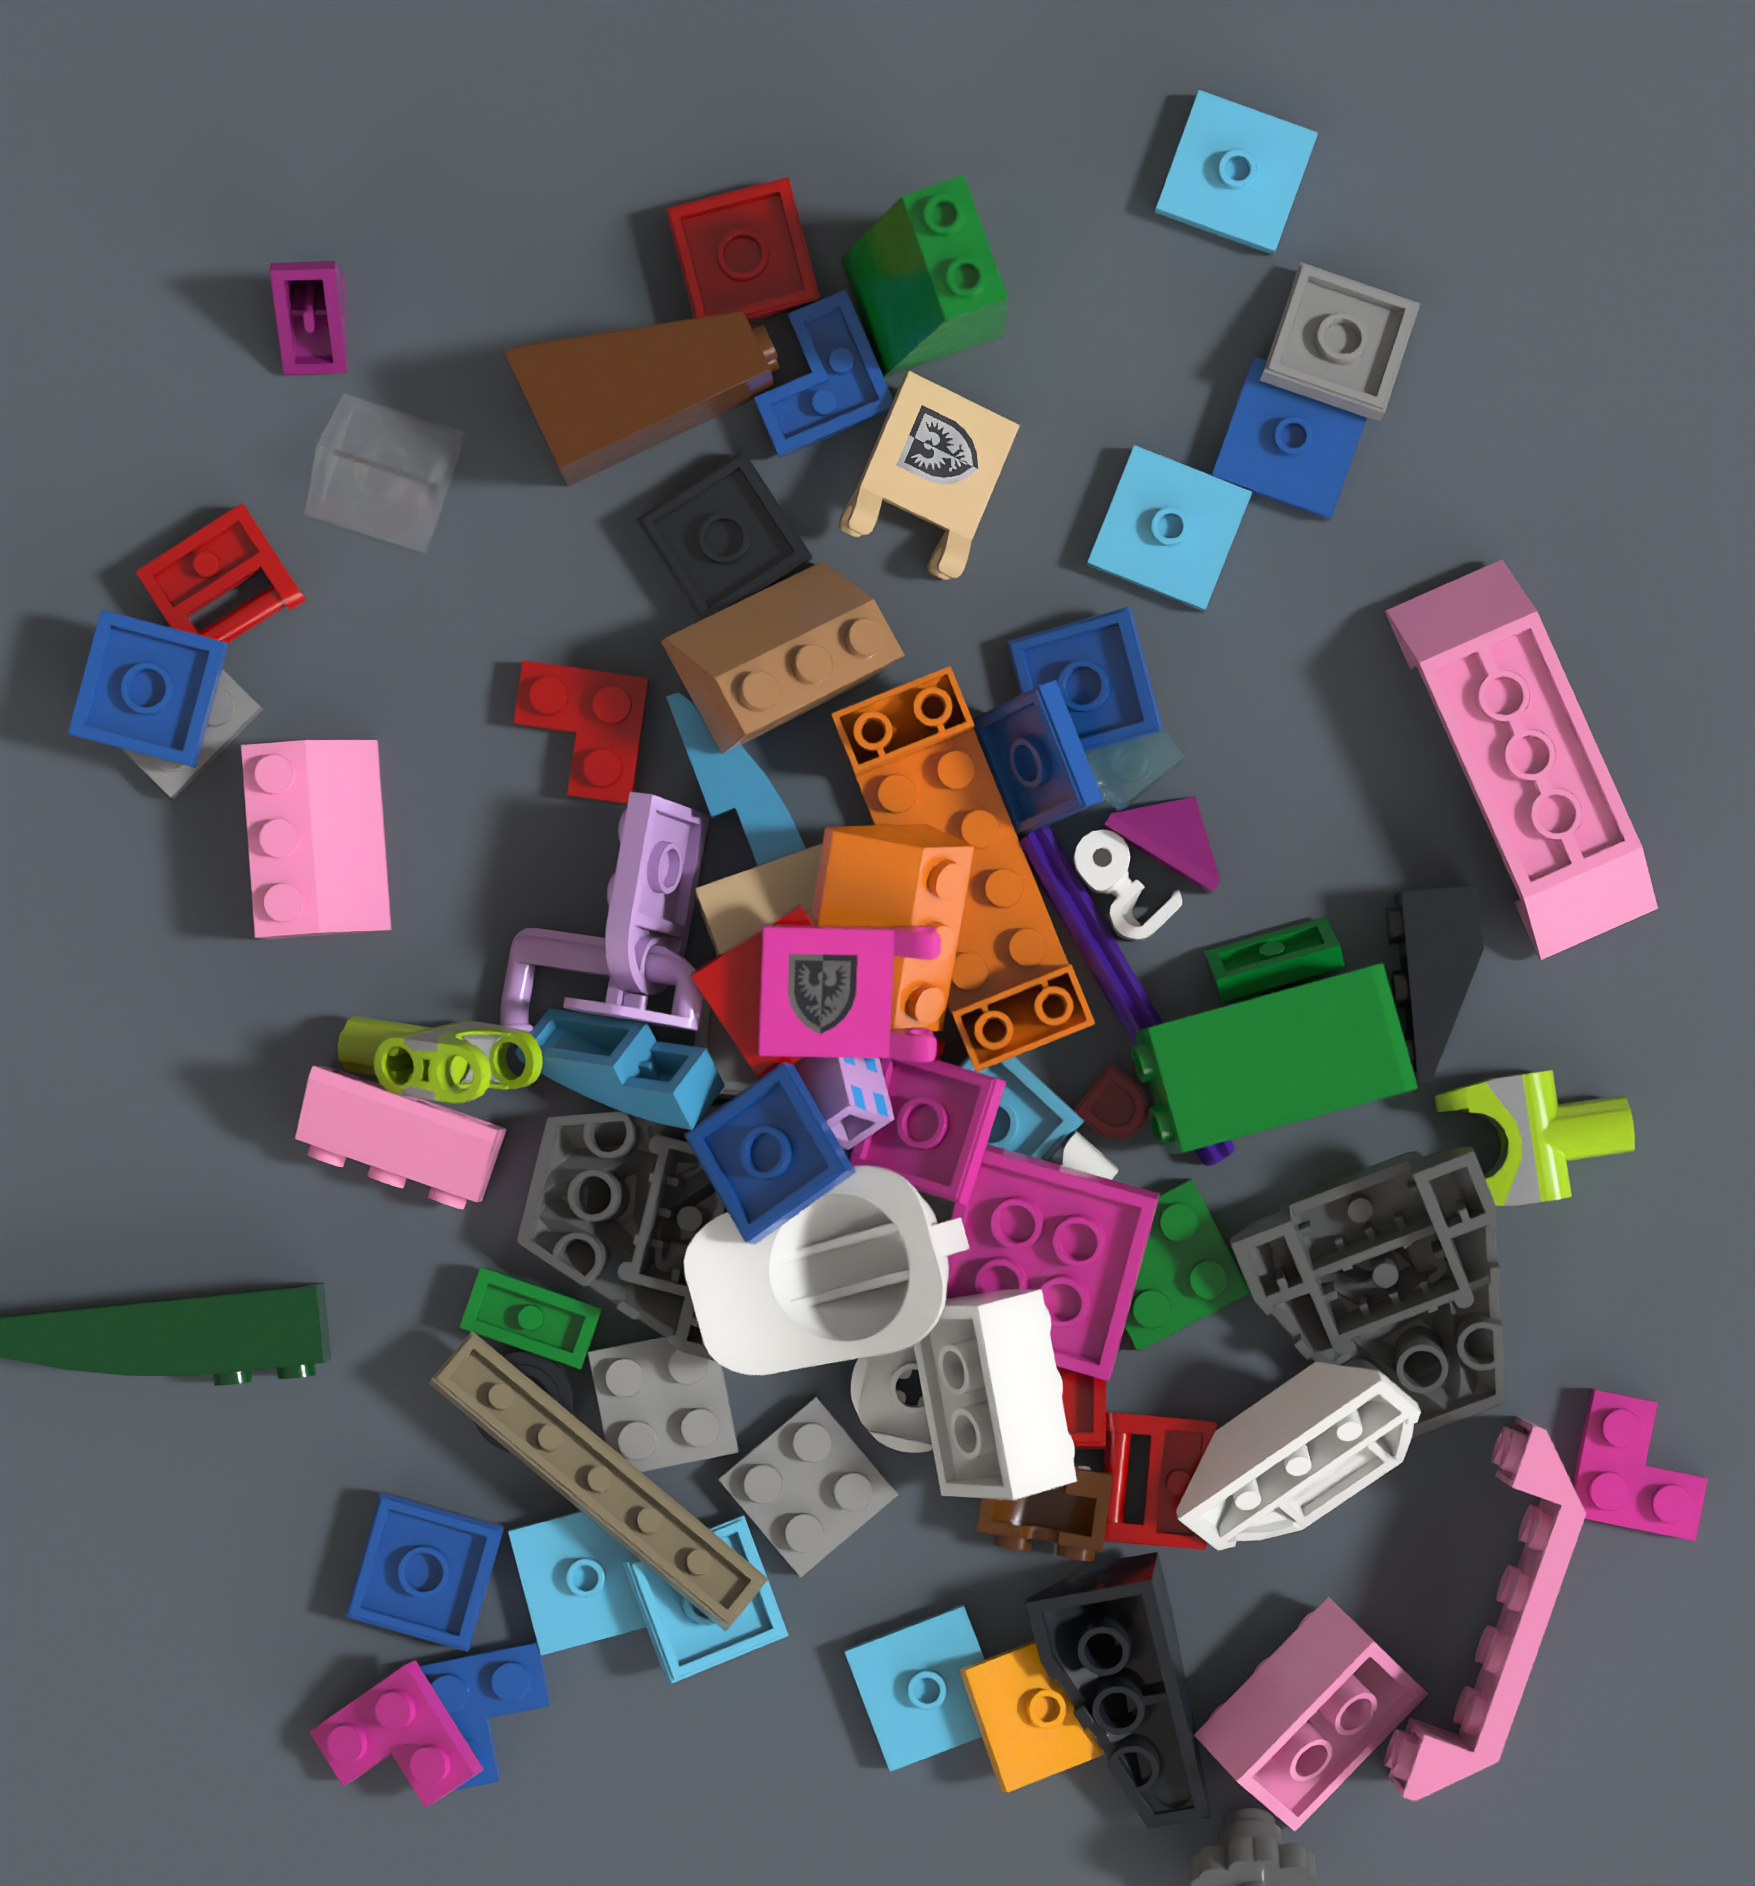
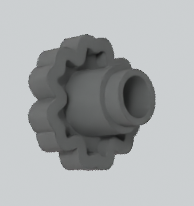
M1243 1808L1227 1814L1224 1818V1827L1218 1833L1219 1846H1206L1197 1855L1189 1859V1886H1316L1318 1881L1316 1856L1306 1851V1848L1299 1843L1283 1844L1282 1830L1275 1824L1274 1815L1267 1810L1259 1808Z

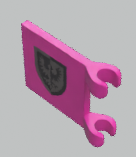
M763 925L759 1056L890 1058L912 1062L933 1061L936 1056L937 1041L932 1031L928 1028L891 1030L894 956L914 959L938 958L941 953V937L937 929L925 925L894 928Z

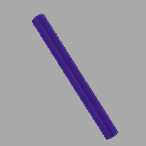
M1045 826L1028 833L1019 841L1028 864L1133 1045L1138 1044L1135 1031L1162 1024L1163 1021L1052 830ZM1232 1140L1195 1149L1204 1165L1211 1166L1229 1157L1235 1151V1146Z

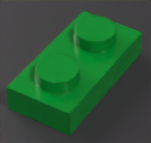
M1326 916L1204 951L1208 971L1221 1002L1234 998L1239 1000L1255 998L1264 993L1266 989L1294 981H1315L1322 978L1329 971L1345 967L1340 944Z
M481 1266L459 1328L473 1331L476 1334L582 1369L603 1307Z

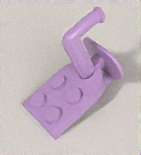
M630 792L627 809L621 815L618 826L621 845L617 868L607 888V901L610 907L605 938L540 928H525L514 937L510 947L500 1006L501 1026L521 1029L528 1033L534 1028L529 1024L528 1020L529 1003L536 966L610 977L605 1003L565 998L563 1008L586 1014L647 1022L648 1026L675 1030H698L703 994L691 977V973L696 969L684 958L688 943L696 897L695 888L698 886L710 815L652 794ZM669 985L676 986L671 1015L647 1011L649 997L632 994L657 995L663 992Z

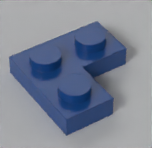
M846 289L787 314L811 373L754 397L755 404L779 459L887 414L893 403L891 393Z
M537 1640L418 1664L484 1769L455 1790L499 1782L501 1778L489 1718L547 1707L551 1704L543 1659Z

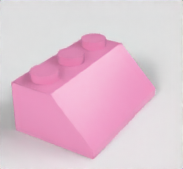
M301 740L241 745L255 938L271 940L392 930L378 741Z
M312 1066L295 1139L310 1144L307 1155L339 1167L344 1166L347 1157L371 1165L367 1176L399 1188H404L407 1178L431 1186L428 1198L464 1210L467 1199L474 1202L483 1201L508 1129L424 1099L396 1095L387 1091L381 1084L330 1066Z
M1328 1597L1315 1611L1304 1617L1296 1631L1270 1657L1263 1660L1256 1667L1253 1675L1225 1703L1218 1706L1212 1712L1209 1720L1194 1736L1242 1787L1292 1830L1296 1831L1423 1701L1428 1693L1350 1616Z

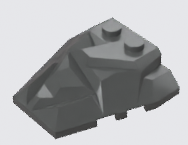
M725 1104L710 1105L696 1125ZM622 1111L547 1117L516 1243L580 1285L589 1286L618 1305L616 1307L618 1310L632 1319H639L668 1338V1343L683 1353L714 1360L709 1355L702 1339L685 1277L684 1258L687 1247L694 1236L707 1223L728 1211L684 1136L689 1130L656 1123Z
M1473 1147L1448 1148L1427 1156L1422 1155L1418 1151L1406 1152L1288 1197L1279 1204L1278 1213L1253 1222L1230 1239L1231 1247L1254 1301L1267 1316L1270 1314L1274 1316L1294 1339V1346L1307 1360L1311 1358L1314 1362L1380 1371L1418 1403L1420 1416L1417 1423H1414L1412 1438L1506 1403L1503 1328L1500 1320L1499 1287H1501L1500 1267L1497 1262V1207Z

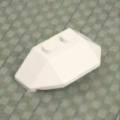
M1314 1362L1215 1431L1176 1509L1178 1520L1218 1551L1235 1547L1237 1541L1263 1540L1303 1530L1403 1462L1412 1438L1414 1423H1417L1420 1416L1418 1403L1380 1371Z

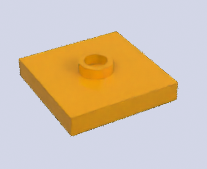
M1035 1640L959 1669L1001 1792H1011L1104 1755L1088 1728L1084 1730L1073 1713L1074 1706L1056 1679L1052 1681L1041 1664Z

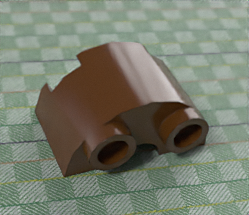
M1074 1464L1076 1482L1015 1500L981 1498L977 1532L994 1534V1545L1002 1548L1031 1551L1033 1539L1056 1543V1556L1074 1560L1094 1561L1095 1551L1102 1552L1113 1473L1091 1471V1467Z

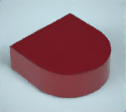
M1110 1063L1073 1110L1084 1120L1083 1123L1098 1135L1117 1140L1132 1136L1143 1126L1148 1114V1101L1142 1088L1113 1063Z

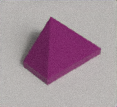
M1196 797L1111 813L1102 826L1104 830L1115 832L1127 844L1208 894L1213 893L1221 881Z

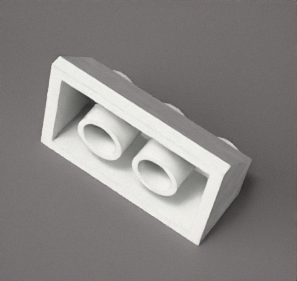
M1042 1289L1000 1290L945 1299L944 1308L935 1326L925 1337L914 1344L941 1496L1015 1500L1077 1481L1073 1463L1075 1454L1074 1444L1067 1430L1061 1398L1063 1384L1055 1365L1050 1338L1051 1318L1048 1309L1044 1305Z

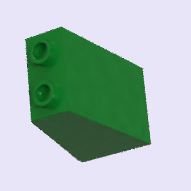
M964 174L901 196L841 258L884 378L1003 337L1009 298Z
M1383 963L1135 1031L1138 1044L1131 1047L1136 1073L1141 1082L1149 1081L1155 1106L1149 1108V1120L1154 1137L1159 1145L1166 1143L1169 1155L1184 1153L1261 1131L1275 1129L1418 1089Z

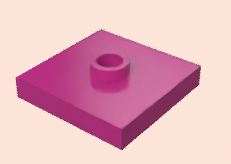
M880 1058L894 1120L852 1147L849 1161L852 1166L870 1165L891 1170L905 1178L916 1190L968 1206L1006 1081L935 1059L931 1062H912Z

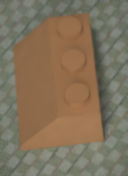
M823 561L661 641L722 754L879 676L905 656L875 600Z

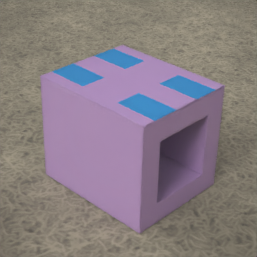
M806 1057L794 1065L842 1148L851 1149L894 1120L879 1058Z

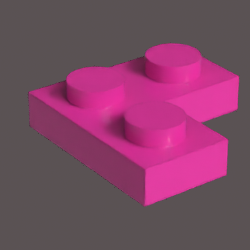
M1591 1388L1572 1482L1585 1510V1519L1696 1541L1708 1478L1646 1465L1658 1403L1647 1399Z
M416 1660L404 1665L309 1731L342 1786L356 1780L392 1755L425 1808L436 1803L484 1770Z

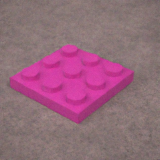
M987 1144L968 1206L955 1202L951 1220L960 1217L962 1219L970 1249L947 1255L949 1278L946 1288V1299L1000 1290L1042 1289L1044 1305L1048 1309L1051 1318L1050 1338L1055 1365L1109 1381L1115 1365L1160 1194Z

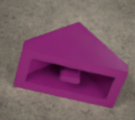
M335 261L271 263L270 277L284 375L347 373L346 277Z

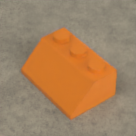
M928 824L825 827L811 912L812 921L815 926L894 928L925 925L936 928L941 937V953L938 958L914 959L894 956L891 1030L928 1028L931 1031H943L974 846Z

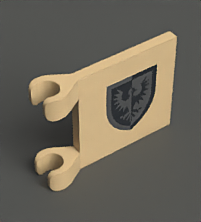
M911 371L905 372L858 486L838 522L839 529L852 537L868 535L876 524L883 500L945 530L929 560L928 572L942 580L958 578L965 568L972 539L1020 425Z

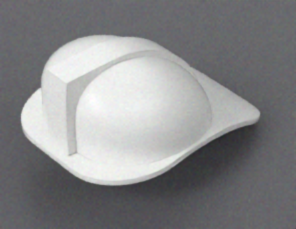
M870 1165L853 1166L856 1173L757 1244L745 1243L728 1212L719 1215L707 1223L694 1236L687 1247L684 1258L685 1277L702 1339L709 1355L717 1363L732 1371L747 1375H768L827 1363L894 1353L914 1345L932 1330L944 1308L949 1278L947 1255L970 1249L961 1217L938 1224L931 1207L910 1182L891 1170Z

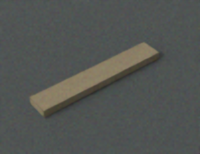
M473 1331L431 1378L429 1384L724 1631L730 1628L768 1581L765 1575Z

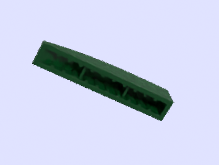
M324 1283L0 1316V1357L64 1370L125 1376H200L213 1374L214 1386L252 1382L251 1370L277 1368L278 1379L315 1376V1364L331 1360Z

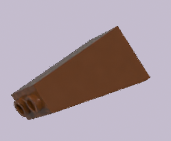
M744 311L516 346L504 352L568 487L754 400L755 396L774 389L772 372L780 368L776 360L778 358L764 325L760 323L751 327Z

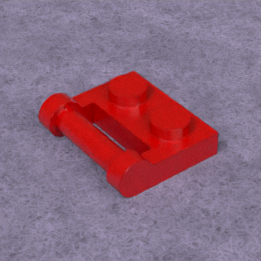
M243 503L135 571L171 628L223 641L227 644L287 606L291 611L307 601L303 592ZM263 570L272 586L199 632L189 618L190 616Z
M1106 1410V1449H1104L1102 1472L1113 1473L1104 1541L1206 1550L1207 1542L1178 1520L1176 1509L1217 1430L1216 1420ZM1131 1434L1150 1435L1143 1523L1124 1521Z

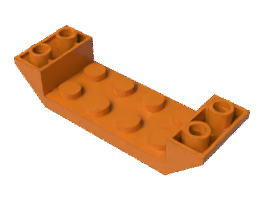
M951 666L831 713L875 826L928 824L974 846L947 1006L975 1072L1094 1025L1095 1021L1072 964L1069 965L974 731V722Z

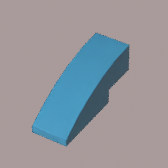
M679 692L667 696L666 698L713 820L735 812L738 813L757 866L805 850L804 843L787 807L767 775L743 746L740 745L722 754L695 704Z
M549 1008L530 1032L537 1040L542 1051L543 1065L541 1074L587 1098L656 1123L693 1130L725 1087L707 1048L656 1041L647 1022ZM518 1047L515 1053L519 1061L526 1064L525 1056Z

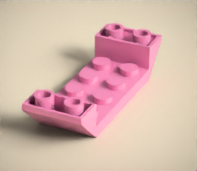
M1503 559L1386 610L1385 614L1410 670L1415 667L1418 668L1520 899L1515 901L1514 904L1539 960L1658 909L1639 838L1540 616Z
M1517 1416L1512 1429L1503 1426L1495 1442L1491 1456V1462L1499 1465L1495 1477L1515 1489L1540 1497L1541 1501L1539 1506L1530 1504L1522 1519L1518 1540L1524 1542L1525 1546L1518 1566L1508 1565L1502 1576L1496 1600L1504 1603L1496 1628L1487 1625L1480 1638L1475 1655V1662L1482 1664L1474 1688L1464 1687L1454 1713V1723L1461 1725L1458 1734L1409 1717L1405 1732L1396 1729L1389 1741L1384 1758V1766L1391 1768L1388 1778L1402 1797L1412 1801H1417L1499 1762L1586 1516L1585 1510L1547 1430Z

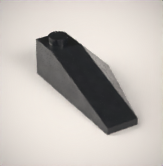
M1158 1552L1095 1563L1028 1597L1026 1606L1041 1664L1052 1681L1055 1679L1058 1681L1074 1706L1073 1713L1084 1730L1088 1728L1108 1759V1768L1147 1828L1211 1818V1808L1198 1740L1194 1736L1196 1730L1176 1626Z

